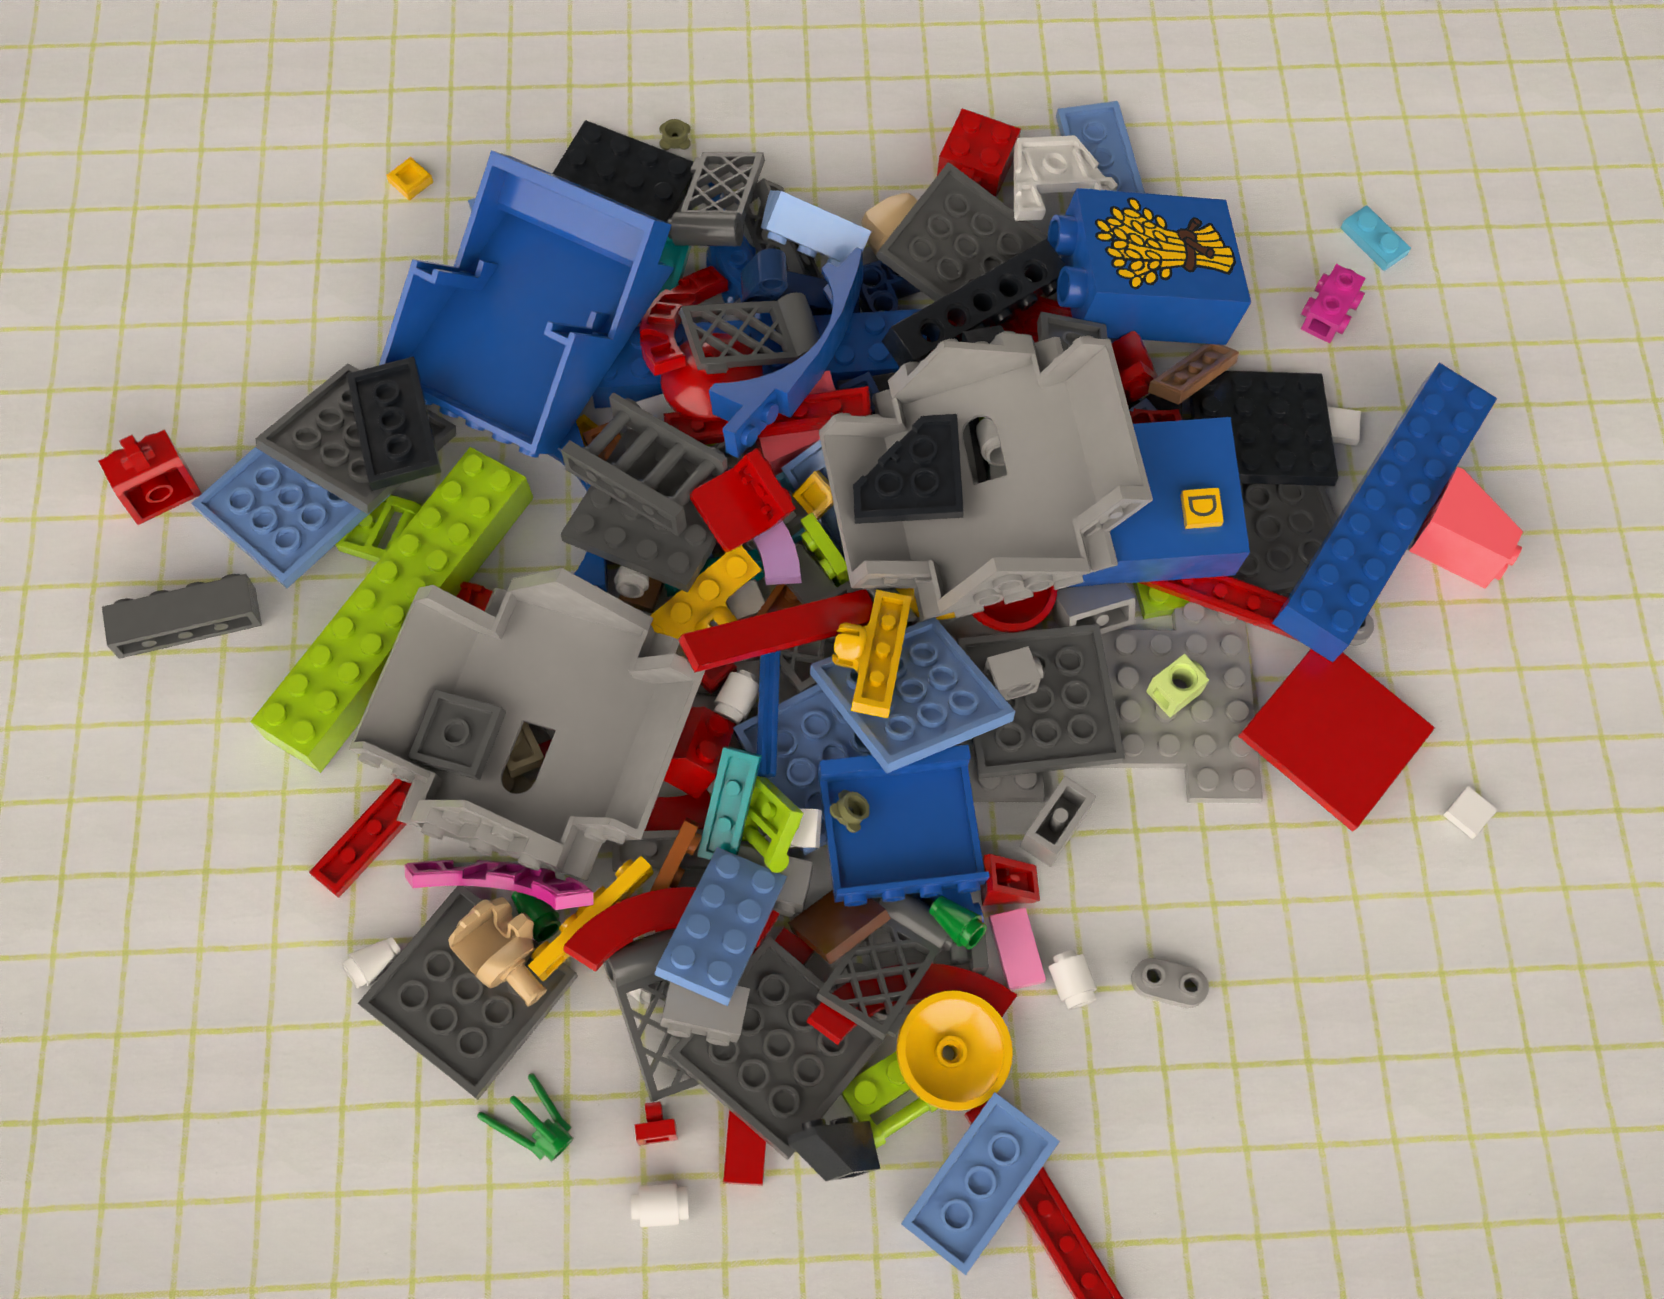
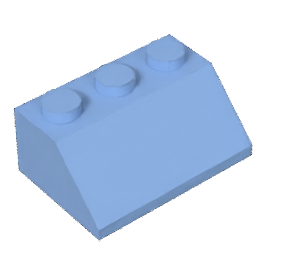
M770 191L761 224L762 229L769 231L767 238L783 245L786 244L787 240L799 245L797 248L798 252L815 258L816 254L819 253L828 257L827 263L837 267L856 247L862 249L863 253L871 233L870 230L783 191Z

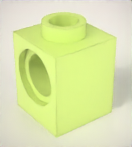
M1183 654L1152 678L1146 692L1171 718L1203 692L1209 679L1206 677L1205 670L1198 662L1191 661L1186 654ZM1180 679L1186 683L1188 688H1179L1172 680Z

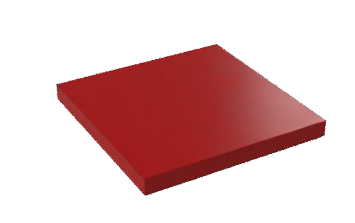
M1310 649L1238 737L1353 832L1360 826L1435 727L1343 652L1332 663Z

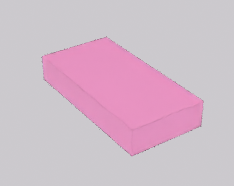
M1026 907L990 915L988 920L1007 988L1015 990L1045 983L1046 977Z

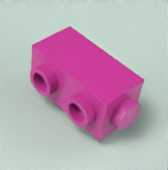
M1338 264L1335 265L1330 275L1323 273L1314 290L1319 295L1316 299L1310 297L1302 310L1301 315L1305 316L1306 319L1301 330L1328 343H1331L1336 332L1343 334L1352 318L1347 315L1349 309L1351 308L1356 311L1365 295V292L1360 291L1366 278Z

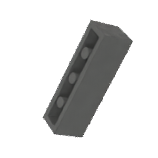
M229 574L220 580L207 583L194 582L188 584L185 588L172 591L159 590L151 593L150 596L137 599H120L115 601L114 604L102 606L106 643L119 659L262 626L256 588L247 574Z

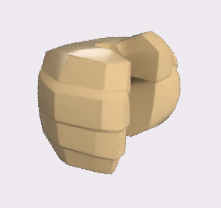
M901 193L886 198L865 212L861 224L862 227L871 231L867 243L875 256L918 201L910 193Z
M501 897L492 901L484 899L458 922L456 929L448 939L449 945L457 957L484 985L491 989L507 981L524 1000L527 1007L534 1004L546 993V987H543L525 966L527 960L535 951L533 945L534 922L527 914L521 913L513 918L510 903Z

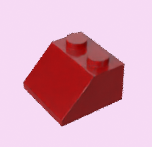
M705 706L691 707L663 781L698 799L716 778L723 747L729 745L734 732L733 727L736 724Z

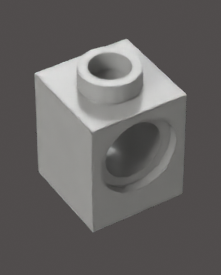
M1029 646L988 657L983 671L987 679L1006 701L1037 692L1040 680L1043 678L1041 662L1038 657L1033 658Z

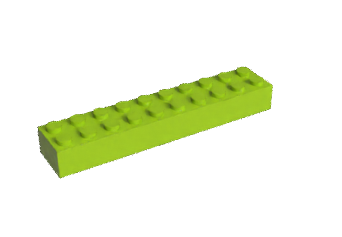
M469 447L250 721L266 740L321 773L360 723L418 588L435 585L457 596L462 589L460 584L463 581L469 582L533 500L534 497L526 477Z

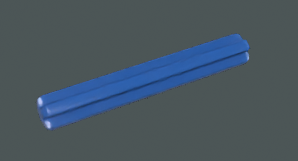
M780 651L760 656L757 754L762 755L757 776L766 778L775 777L777 770Z

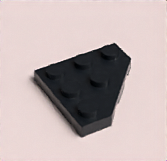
M957 414L921 416L912 425V429L900 441H896L878 459V464L866 476L862 475L853 484L855 524L963 518Z

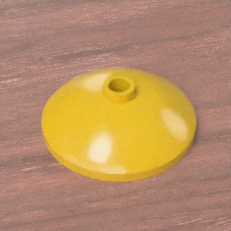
M944 991L923 999L907 1014L897 1038V1060L905 1082L920 1099L943 1110H968L989 1101L994 1092L998 1093L1004 1085L1012 1065V1041L1003 1018L988 1002L967 992ZM945 1046L953 1049L954 1057L952 1060H947L943 1056V1048Z

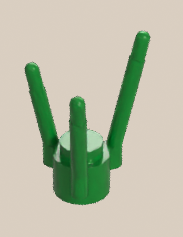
M530 1073L528 1079L555 1123L550 1119L542 1122L516 1096H511L510 1102L536 1129L532 1135L536 1143L484 1112H479L477 1117L488 1124V1126L530 1150L539 1160L546 1156L552 1162L573 1141L574 1138L568 1133L572 1127L561 1117L535 1074Z

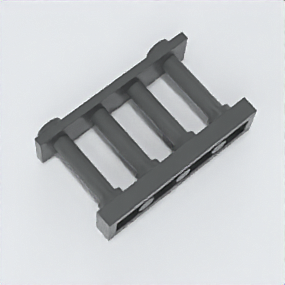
M613 392L609 397L613 419L588 446L580 447L574 442L569 441L562 448L561 452L565 468L568 472L679 537L687 527L683 505L689 500L690 493L699 487L710 474L717 477L728 471L727 457L715 447L709 448L641 409L632 399H624ZM625 425L639 432L641 435L616 463L612 462L609 464L598 457ZM653 441L669 450L644 480H637L626 474ZM681 458L697 466L673 496L666 497L654 490Z

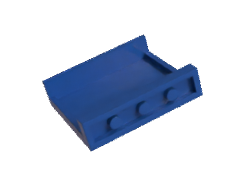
M969 745L952 746L890 773H886L873 755L819 761L817 772L835 902L844 901L845 906L851 907L866 904L868 898L882 897L883 902H895L905 899V894L920 893V897L930 898L942 895L943 890L957 888L958 893H972L981 890L980 886L985 885L990 876L989 871H984L968 770V764L971 760ZM842 790L861 794L869 804V816L861 821V829L856 833L848 831L846 825L841 824L830 813V806L837 803L839 800L838 794Z

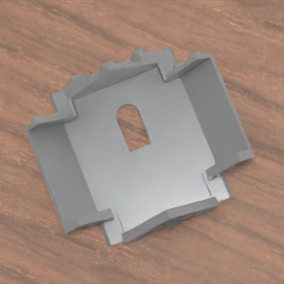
M1013 331L999 333L990 344L985 341L968 343L958 342L956 339H947L940 342L920 363L908 362L903 364L888 380L890 389L872 396V402L875 404V414L865 417L851 416L849 413H839L832 416L819 430L851 588H913L920 621L952 612L955 613L956 618L984 611V606L996 604L1003 599L1005 604L1034 597L1033 592L1042 591L1051 586L1058 590L1083 583L1082 575L1117 566L1118 562L1110 531L1153 500L1110 339H1098L1090 335L1082 336L1075 339L1073 344L1065 351H1063L1060 337H1052L1035 343L1031 335L1015 334ZM957 414L963 518L855 524L853 484L862 475L866 476L878 464V459L896 441H900L921 416ZM977 417H986L991 419L996 425L1008 475L974 485L964 444L963 431L971 420Z
M563 568L513 578L508 590L494 588L485 612L435 585L418 588L349 746V750L360 754L358 760L362 763L376 768H380L382 764L393 770L391 773L393 777L412 783L397 821L422 828V833L442 840L443 836L469 843V848L486 855H490L494 851L518 859L517 863L533 870L539 871L540 867H544L588 881L600 847L607 839L620 844H624L625 839L641 840L705 670L694 673L689 661L675 654L679 640L656 633L651 626L652 617ZM435 689L496 705L506 711L480 781L418 764L408 758ZM527 722L554 730V736L533 786L520 794L507 791L503 786L502 776L523 723Z

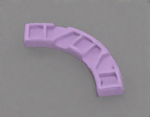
M783 521L752 539L763 563L766 585L802 583L796 547Z

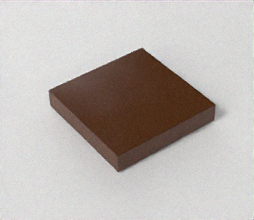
M831 890L788 922L794 934L829 964H832L891 918L887 910L872 898H868L867 903L864 905L848 907L844 905V901L835 902L833 890Z

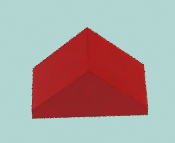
M993 854L983 856L984 871H989L990 877L985 885L980 886L982 906L1035 903L1040 901L1036 865Z

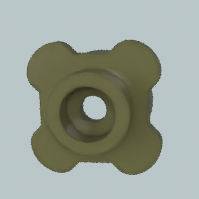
M670 119L659 127V131L662 134L659 145L662 149L680 148L681 150H686L690 147L691 142L688 139V133H690L691 129L689 124L679 119Z
M842 790L838 794L839 800L837 803L830 806V813L841 824L846 825L848 831L856 833L861 829V821L869 816V804L861 794Z

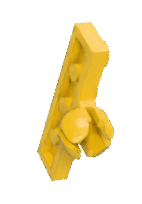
M742 545L731 552L725 553L696 578L689 592L680 590L650 615L653 618L652 628L656 633L679 639L684 633L713 627L710 623L713 620L718 625L737 621V618L727 606V600L761 572L762 569Z
M876 589L868 625L862 627L861 625L843 623L838 627L837 632H841V634H838L835 638L833 648L836 654L832 655V661L837 666L855 669L858 673L851 711L888 718L912 599L911 596Z
M642 856L635 861L632 859L627 860L615 873L617 879L607 889L601 886L593 893L594 905L579 907L574 914L562 923L559 928L562 933L551 943L545 941L536 948L531 955L533 961L528 967L544 982L570 956L563 949L564 944L574 933L603 910L629 898L654 874L652 866Z

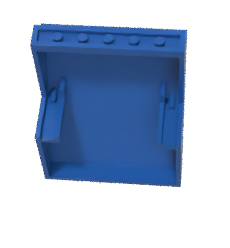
M491 150L454 266L412 259L379 365L414 356L427 405L435 404L439 406V412L453 418L460 416L466 419L465 425L479 431H485L486 429L492 432V438L505 444L514 443L520 446L519 452L527 456L538 458L540 454H555L674 270V267L659 261L672 225L515 157Z

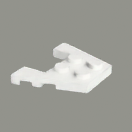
M1075 135L1017 138L1014 145L1015 221L1043 219L1046 208L1040 194L1075 192L1076 188L1117 191L1118 184L1112 177H1105L1097 168L1099 162Z

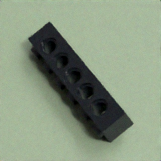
M1046 238L891 326L882 343L899 367L908 362L920 363L940 342L947 339H956L958 342H961L963 331L986 328L993 323L996 326L1001 325L1013 316V311L1020 308L1023 312L1032 307L1038 301L1039 296L1045 294L1049 297L1056 293L1059 273L1066 265ZM948 320L953 321L957 326L952 325ZM922 335L930 338L931 342L925 340Z

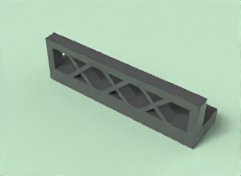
M763 178L757 183L751 200L752 203L759 197L761 203L758 214H752L749 207L744 220L757 253L764 249L780 248L786 255L787 271L822 278L814 258L798 252V244L789 240L786 241L785 245L768 239V241L763 240L761 224L770 191L785 192L782 186Z

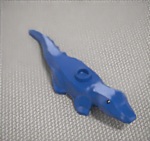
M712 182L707 184L709 188L715 186ZM721 193L713 197L712 200L716 202L724 198L725 195ZM744 235L741 246H708L706 252V267L713 266L728 280V291L721 293L724 303H735L739 298L742 303L741 271L756 254L755 247L748 242ZM756 313L754 316L756 319L771 318L770 313Z

